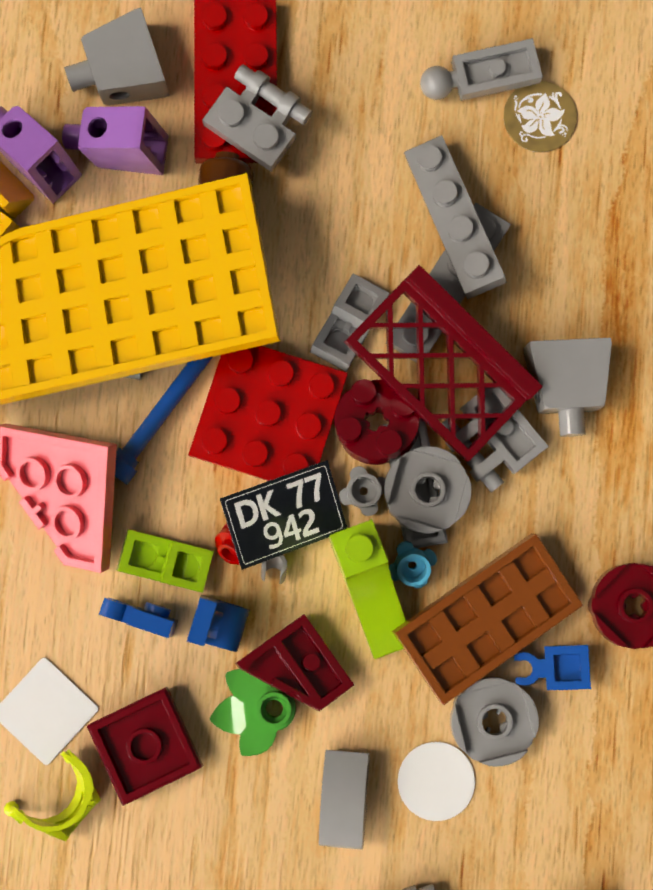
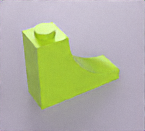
M371 519L331 534L329 541L374 660L403 649L392 631L406 622L392 581L388 559L373 520Z

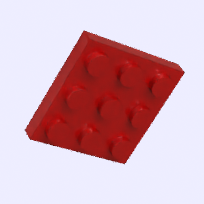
M263 346L222 354L188 456L265 481H270L320 463L348 373Z

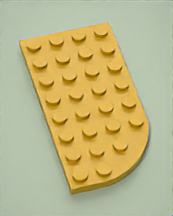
M247 173L22 227L0 237V405L281 341L251 180Z

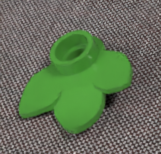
M234 669L225 675L227 685L233 695L217 706L210 717V721L225 732L240 734L239 745L242 756L258 755L272 746L278 730L286 728L292 722L296 713L295 700L240 669ZM272 700L279 701L283 706L282 713L278 716L270 715L266 710L268 702Z

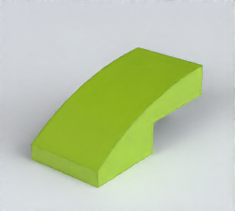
M127 529L116 570L203 593L214 551Z

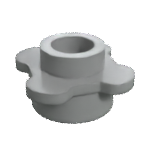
M355 467L350 471L351 479L347 487L340 491L339 499L344 505L352 504L361 509L363 515L372 516L378 511L377 502L381 495L384 494L385 478H376L368 474L364 467ZM362 487L367 488L368 493L366 495L360 494Z

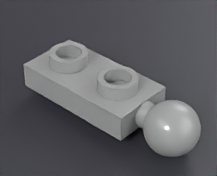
M531 38L454 55L451 61L453 71H448L442 66L430 67L422 74L420 87L424 95L433 100L445 98L449 95L452 88L457 87L460 100L463 101L539 84L543 75L534 40Z

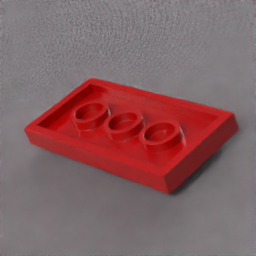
M194 0V159L196 164H202L209 158H215V154L221 151L236 153L240 156V160L245 163H257L203 125L202 119L226 87L240 96L244 92L246 86L234 78L236 71L242 64L254 72L257 70L262 71L270 77L269 82L277 87L276 0ZM262 97L255 103L257 108L271 117L277 110V107Z

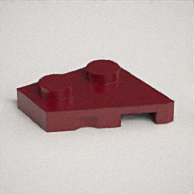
M305 614L235 663L240 670L316 711L322 710L354 686Z

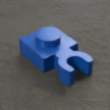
M108 597L104 598L99 615L127 623V625L165 638L173 637L178 620L169 617L170 609L150 602H146L143 609Z
M588 645L544 646L545 659H538L533 654L527 652L514 655L515 661L526 660L532 665L531 675L515 678L516 684L527 686L536 682L538 678H546L547 690L591 689Z

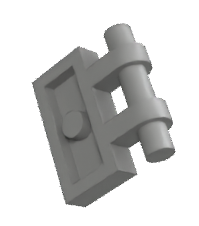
M242 64L236 71L234 78L245 85L246 89L240 96L226 87L202 119L203 125L272 172L296 140V133L285 127L287 122L292 117L300 124L305 125L313 111L301 104V98L293 92L288 91L285 93L270 83V77L262 71L257 70L254 72ZM260 97L277 107L272 117L255 106Z
M485 388V413H501L512 402L500 388ZM477 395L460 408L463 414L478 413ZM517 410L487 442L494 452L486 459L478 452L466 463L472 469L469 473L476 482L481 480L488 490L493 492L504 483L495 472V467L503 462L512 474H515L549 446L521 412ZM486 418L485 428H487L495 420V418ZM446 419L442 424L448 429V419ZM468 419L470 422L462 429L455 423L456 437L467 448L472 444L469 439L478 433V419ZM445 442L450 450L454 452L455 450Z

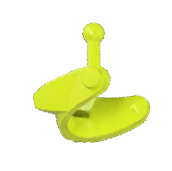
M69 749L66 752L62 751L60 755L66 763L71 764L77 784L75 795L66 809L56 816L38 819L25 815L24 811L19 810V805L15 801H9L4 806V813L7 816H11L20 825L25 822L28 826L63 841L69 838L70 834L93 807L101 801L93 785L89 770Z

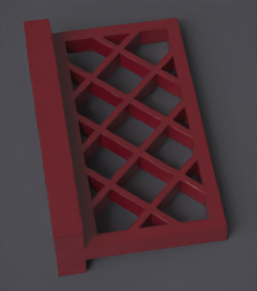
M420 265L344 341L361 360L466 462H469L527 400L532 399L543 387ZM402 294L416 306V323H393L392 304ZM386 312V323H375ZM423 314L432 322H423ZM368 329H386L387 353H370L358 342V339ZM393 329H416L417 353H393ZM423 329H440L446 335L447 353H424ZM454 344L463 353H454ZM469 358L477 366V383H454V359ZM377 359H387V369ZM394 359H417V384H401L394 377ZM424 359H447V383L424 384ZM484 374L494 383H484ZM477 388L478 413L455 414V389ZM485 388H500L512 402L501 413H485ZM407 389H418V399ZM425 389H447L448 414H432L425 407ZM495 418V420L487 428H485V419ZM438 419H448V429ZM455 419H478V437L468 448L456 437Z

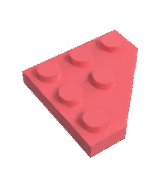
M7 423L1 424L0 476L4 481L10 480L22 497L19 503L38 530L44 528L57 546L54 552L63 565L98 573L110 569L117 444Z

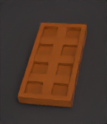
M531 533L392 632L439 703L445 705L578 610L583 604L537 534Z

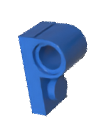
M202 595L199 599L187 642L200 646L208 644L237 652L250 610Z

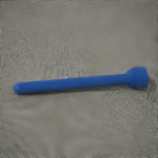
M213 357L188 362L124 448H117L116 478L126 485L129 484L137 473L134 469L139 463L136 460Z

